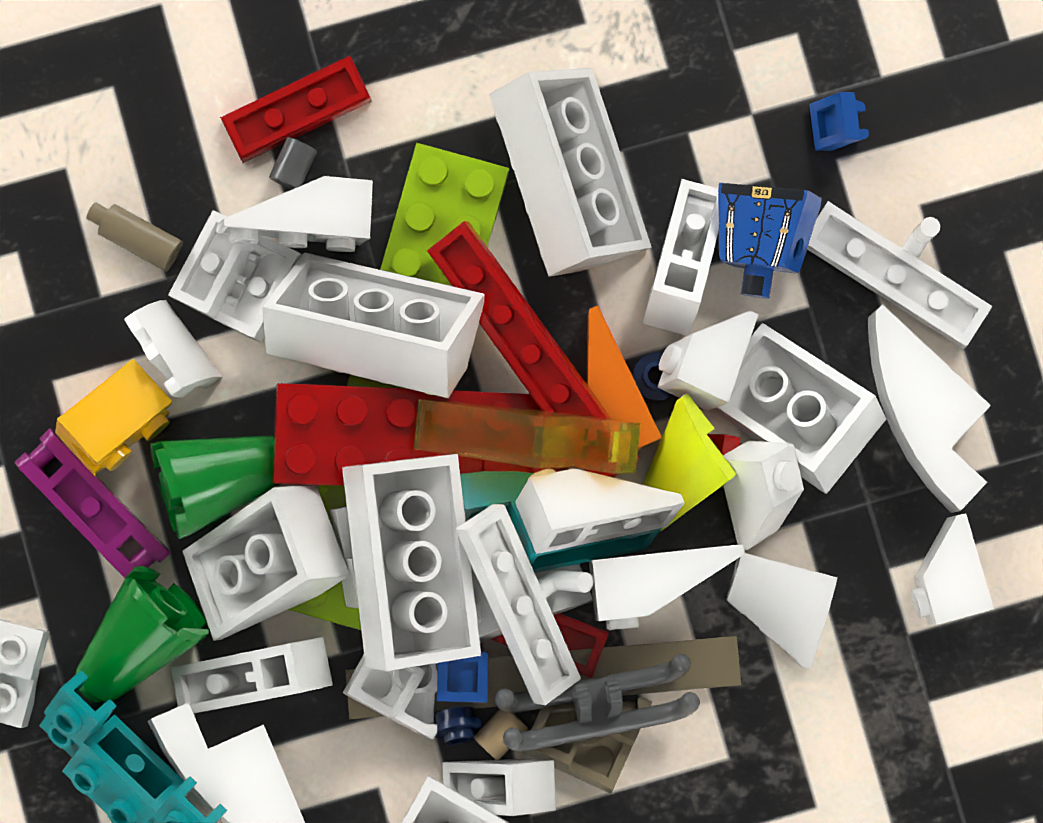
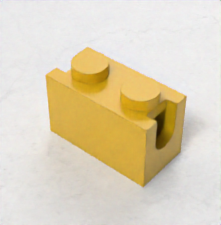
M133 358L57 418L55 433L95 476L105 467L109 471L118 468L132 454L130 447L143 436L149 441L162 432L170 422L166 418L170 413L167 408L172 405L173 401Z

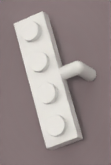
M829 201L817 217L807 250L960 348L964 349L967 347L992 308L984 300L918 259L927 243L940 231V223L937 219L933 217L925 218L913 229L901 248Z
M492 504L456 528V531L533 703L546 705L581 679L546 598L557 590L589 592L593 587V578L587 572L554 569L537 580L505 505Z

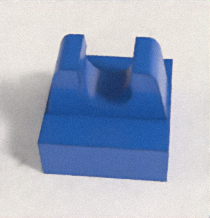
M838 92L809 104L815 151H832L866 139L869 136L868 129H859L858 113L866 111L863 102L855 99V92Z
M481 652V656L439 662L437 701L487 703L489 652Z

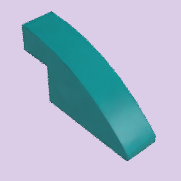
M483 471L460 474L465 521L467 522L492 504L505 505L534 573L646 550L662 529L659 528L536 554L515 503L528 478L534 473Z

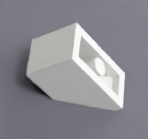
M752 311L745 312L669 344L659 362V370L663 371L658 388L679 398L688 393L698 407L707 411L728 403L758 314Z
M747 441L723 455L737 473L735 477L723 486L737 544H743L744 551H747L779 530L804 490L793 443Z
M965 513L948 517L914 577L917 588L911 589L916 613L919 618L926 617L928 625H938L994 609L967 515Z
M506 759L499 761L442 762L443 784L495 815L517 816L556 810L554 760Z

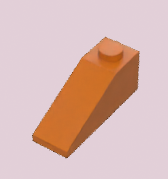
M599 306L590 308L587 315L586 384L632 448L637 452L660 441L662 436Z

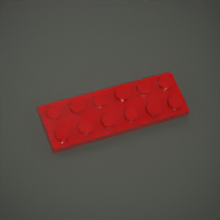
M276 384L273 483L344 486L342 467L458 454L460 474L483 471L536 473L544 469H554L555 472L569 470L568 446L530 394L452 391L449 398L404 388Z

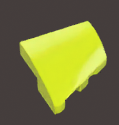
M688 393L676 401L643 482L645 486L682 495L685 503L670 524L737 475L707 434L715 428Z

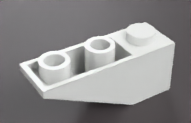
M323 176L224 218L217 225L216 233L229 234L230 242L241 244L259 243V237L277 238L278 245L282 247L305 248L307 247V241L326 243V250L353 252L355 251V245L360 246L370 239L373 181Z

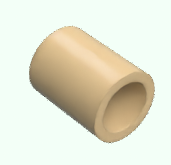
M499 709L475 734L474 739L493 758L499 761L509 750L503 742L504 732L509 728H517L520 731H527L529 728L514 713L504 712Z

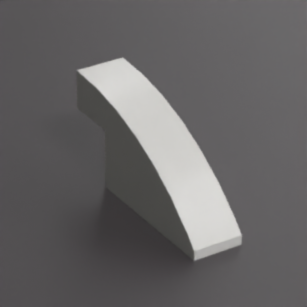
M882 304L868 317V337L871 366L886 418L908 462L926 487L950 513L961 511L987 481L951 448L991 405Z
M189 703L148 721L164 755L179 777L185 781L191 776L197 782L191 791L211 812L219 804H222L227 809V812L220 818L224 823H305L264 725L208 749Z

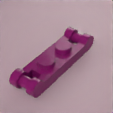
M49 428L39 438L42 443L30 454L24 452L14 462L26 477L124 578L134 567L144 566L149 568L155 561L161 563L171 554L165 544L132 513L105 483L87 469L53 429ZM56 457L63 466L50 477L43 468ZM133 537L142 548L130 559L120 549Z

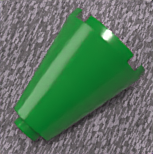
M272 435L159 441L150 445L154 469L161 467L162 472H159L160 483H158L170 524L173 531L177 532L178 539L197 532L265 494L272 488L281 485V483H273L274 437Z
M137 566L125 577L76 669V674L82 671L88 676L80 691L89 700L99 703L101 700L107 702L110 699L114 702L201 642L209 633V629H202L207 620L195 601L175 583L167 589L155 580L161 575L159 572L144 566Z

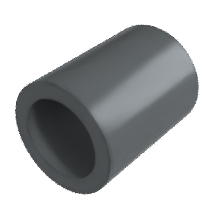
M287 137L269 178L292 190L302 186L315 159L317 150L301 141Z

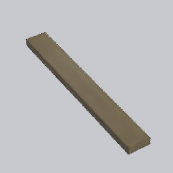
M737 636L604 647L592 678L660 665L672 660L677 654H684L691 661L690 669L684 676L665 684L621 692V696L741 685ZM592 649L570 650L569 652L573 661L587 665ZM513 656L489 657L487 703L437 701V692H435L434 712L464 706L473 708L497 707L495 695L499 690L508 689L512 693L528 691ZM355 669L345 670L346 684H348ZM579 674L581 677L579 681L591 679L589 677ZM347 696L349 719L383 716Z

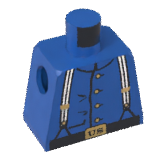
M719 182V257L721 262L733 267L744 268L741 295L769 299L774 271L794 274L800 271L821 207L822 198L808 190Z

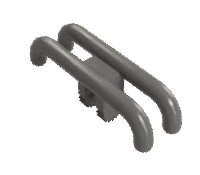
M677 654L672 660L660 665L581 680L546 705L533 703L528 691L512 693L508 689H501L495 695V703L504 712H525L573 702L577 717L575 722L529 731L509 728L503 734V742L510 750L529 751L666 724L692 715L700 705L699 697L693 692H687L681 698L672 702L621 712L623 706L621 692L677 680L689 671L691 661L688 656Z

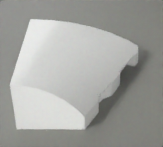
M159 300L148 304L124 319L141 344L149 361L166 377L167 381L163 384L172 396L182 398L195 387L199 386L207 389L222 378L167 300Z
M745 553L736 559L726 601L741 614L749 618L769 639L775 641L796 660L795 662L802 667L811 669L831 605L837 577Z
M363 654L343 693L428 739L433 740L437 733V724H434L435 692H437L438 679L436 663L382 671L366 668L365 656Z

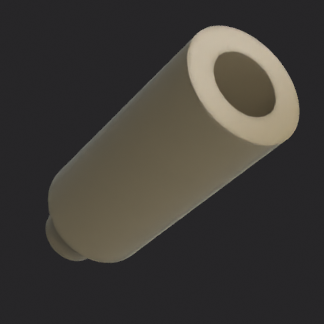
M95 202L87 213L86 219L99 226L98 235L165 272L173 266L182 250V240L116 204H113L108 209Z

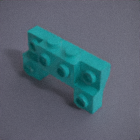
M80 671L60 688L43 712L46 717L39 726L48 734L56 746L64 749L72 757L62 772L71 779L78 791L90 797L107 814L112 823H217L227 812V809L222 804H219L205 817L185 798L197 784L191 776L185 781L179 777L115 714L104 723L116 708V705L109 699L97 711H94L77 694L88 679L85 673Z

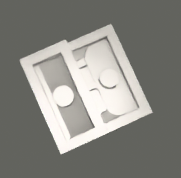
M213 210L168 296L261 343L265 337L262 306L302 255L288 247L279 246L277 242L265 237H259V243L256 244L230 242L229 234L216 233L217 225L227 216Z

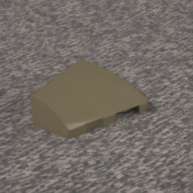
M637 698L636 701L622 702L621 712L650 707L652 701L646 698ZM574 703L541 708L531 730L577 721ZM640 729L536 750L522 751V753L537 760H554V768L611 794Z

